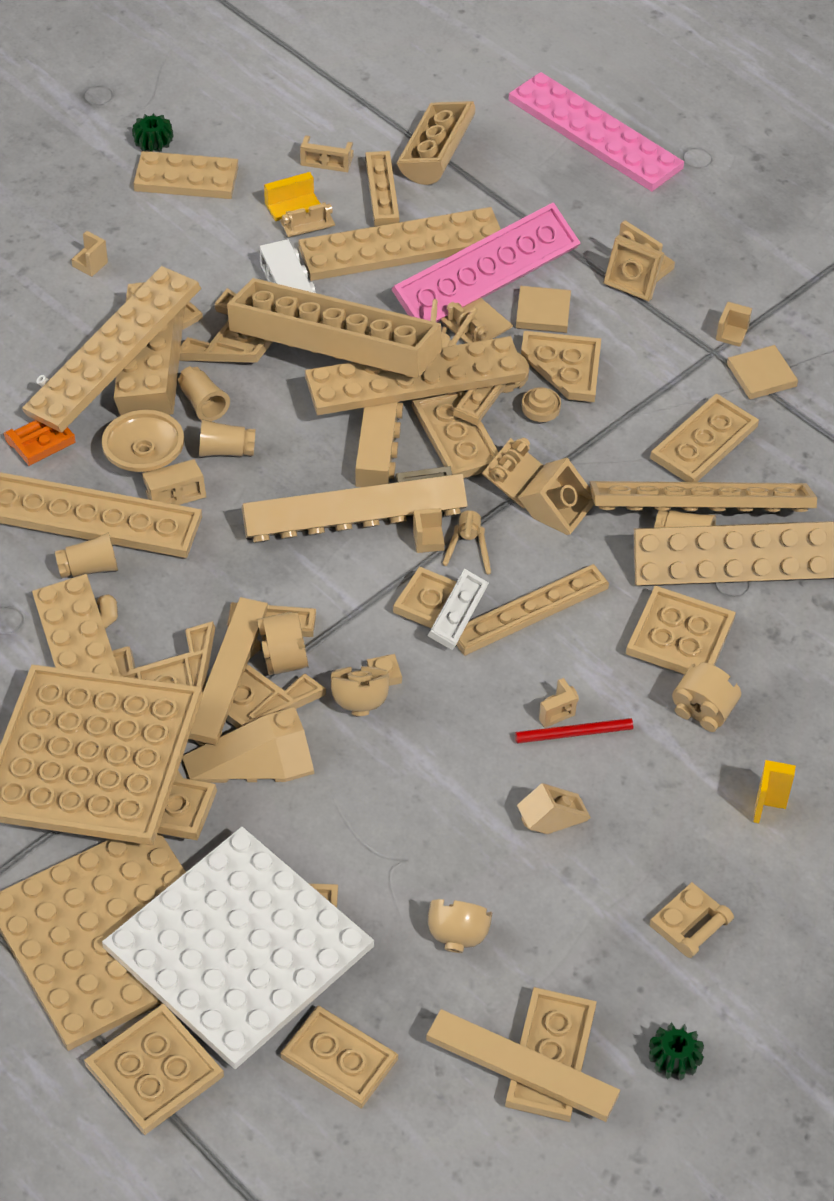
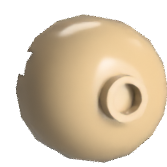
M361 666V671L353 672L352 667L337 669L331 673L332 696L342 708L352 711V715H369V711L381 706L388 696V671L368 666Z
M436 899L430 902L428 913L430 933L437 941L445 944V950L463 953L464 948L475 947L487 936L493 914L492 912H487V908L456 900L449 906H443L444 899Z

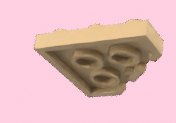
M524 331L521 355L526 358L527 362L568 400L595 402L601 338Z

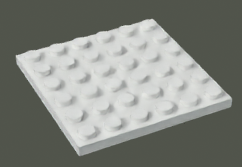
M240 827L104 939L102 944L103 948L232 1068L237 1069L374 947V940L245 828Z

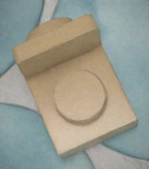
M564 678L559 679L557 682L556 695L546 698L540 704L539 720L544 728L576 714V706L579 701L578 694L575 688L569 686Z

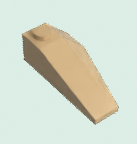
M295 707L267 714L220 737L217 745L207 743L182 757L188 778L207 783H226L230 779H247V782H257V779H275V782H287L314 774L305 731Z

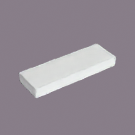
M464 569L427 636L453 650L489 582Z

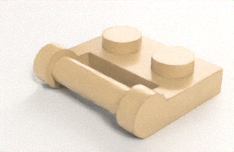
M691 882L650 920L649 926L686 957L692 958L699 952L698 947L722 925L727 926L734 919V915L728 907L719 905ZM709 914L712 916V918L705 925H703L693 936H691L690 938L684 937V935L693 926H695L705 915Z

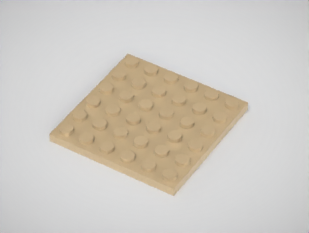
M31 664L0 744V823L153 845L203 697L202 687Z
M157 833L153 845L109 839L0 891V932L67 1051L163 1004L103 948L102 944L104 939L186 873L162 834Z

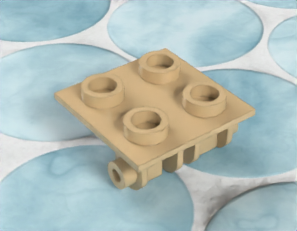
M482 298L463 308L458 302L449 303L447 306L448 316L440 320L456 334L472 309L477 308L476 314L460 337L465 343L490 340L513 327L508 320Z
M510 438L482 474L524 509L525 507L518 497L544 465L528 453L530 449L528 439L521 438L514 441Z

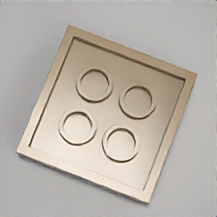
M655 586L627 645L626 655L685 674L694 663L695 666H699L701 662L715 666L734 622L736 612Z
M164 1004L84 1060L87 1069L144 1135L224 1077L222 1068Z

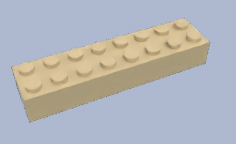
M252 278L227 303L230 331L261 338L265 341L285 344L289 347L309 350L313 353L325 354L336 359L356 362L360 365L380 368L384 371L404 374L408 377L419 378L442 351L441 323Z

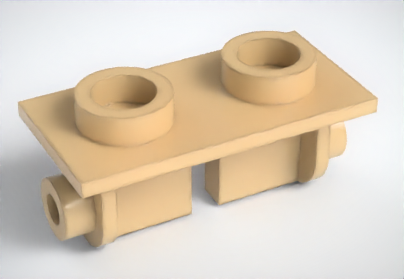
M325 202L310 206L308 213H306L304 208L286 211V214L282 215V219H280L288 237L335 226L330 215L333 213L332 206Z

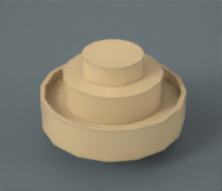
M544 387L533 388L523 396L522 412L533 421L548 422L555 419L560 413L561 399L551 389Z

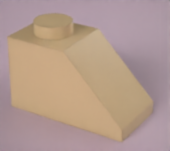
M541 783L517 805L522 815L521 820L523 824L531 831L550 834L586 822L591 818L579 794Z

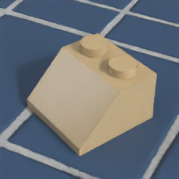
M568 458L546 463L518 497L533 519L566 535H570L594 505L590 495V487Z

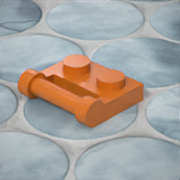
M37 420L16 430L10 429L4 432L8 445L18 452L28 466L76 443L75 435L68 427L61 433Z

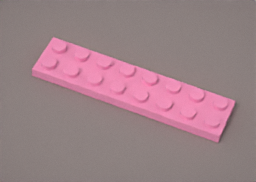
M542 72L509 93V101L651 192L680 172L684 167L683 160Z
M553 202L394 285L392 292L408 316L429 321L431 319L432 301L437 299L436 322H439L442 318L448 316L447 306L449 303L458 302L463 308L572 251L581 243Z

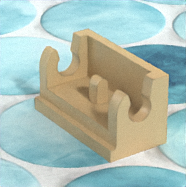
M305 135L300 146L301 166L341 172L349 171L354 156V150H351L353 142H347L345 149L310 144V136Z
M195 459L142 473L147 490H145L149 500L181 505L206 498L204 476Z

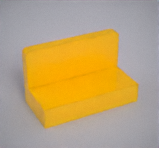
M311 172L264 184L265 204L275 221H280L282 215L286 214V211L304 208L306 213H308L310 206L321 204L314 193V177Z
M765 760L757 793L754 823L760 822L764 805L786 809L796 765Z

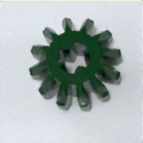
M153 113L152 116H147L144 114L143 118H136V123L133 124L132 128L135 145L141 147L142 151L150 150L153 152L158 150L162 152V148H169L170 143L173 141L172 124L169 119L164 118V115L156 116Z
M672 1022L668 1025L667 1030L659 1027L656 1031V1036L652 1037L649 1042V1061L655 1062L654 1069L656 1072L665 1070L667 1079L672 1074H676L680 1081L685 1077V1073L693 1076L696 1073L697 1066H700L703 1062L704 1056L702 1052L704 1044L702 1041L697 1040V1031L686 1032L687 1027L685 1024L680 1029H676Z

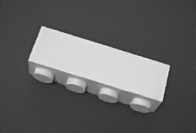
M289 239L260 246V265L268 282L316 293L313 282L308 281L305 265L300 264L298 250L296 248L293 249Z

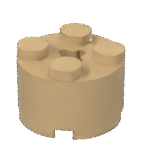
M298 611L257 619L269 675L309 667Z
M701 662L699 666H695L694 663L672 693L673 701L676 704L675 712L686 720L692 717L699 721L705 730L715 732L718 727L724 724L741 698L740 687L737 683L733 687L728 682L730 676L720 668L709 663Z

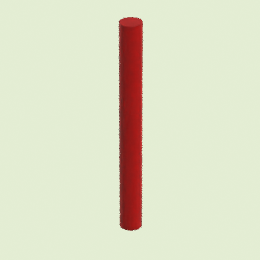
M632 718L519 731L515 732L516 743L519 744L633 730Z

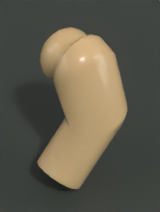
M109 594L102 595L97 600L105 629L118 618L117 601Z

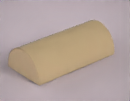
M474 101L435 102L429 104L397 161L400 171L408 179L423 185L439 181L475 115Z

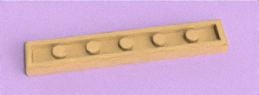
M592 564L468 621L456 646L464 656L607 590L609 582L597 567Z
M239 598L203 691V697L189 739L217 745L259 634L257 619L265 617L268 603Z
M442 1009L439 1011L426 1035V1041L607 1122L620 1095V1089Z

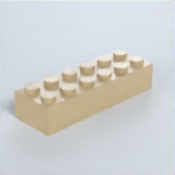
M145 282L128 284L126 301ZM185 306L116 376L114 400L120 416L137 410H156L168 415L174 414Z

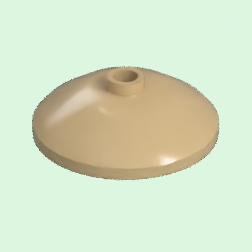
M137 410L123 414L106 427L102 436V447L106 458L115 466L133 472H148L168 465L178 457L184 446V433L178 421L170 415L156 410Z

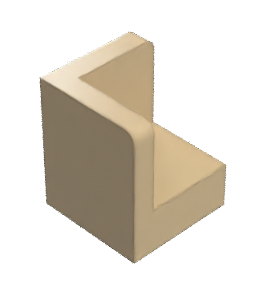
M86 231L83 233L84 249L75 255L71 261L72 267L92 277L108 263L106 240Z
M727 302L719 320L716 340L741 346L749 328L752 308Z
M441 508L414 510L413 535L417 553L444 551L445 543L441 527Z

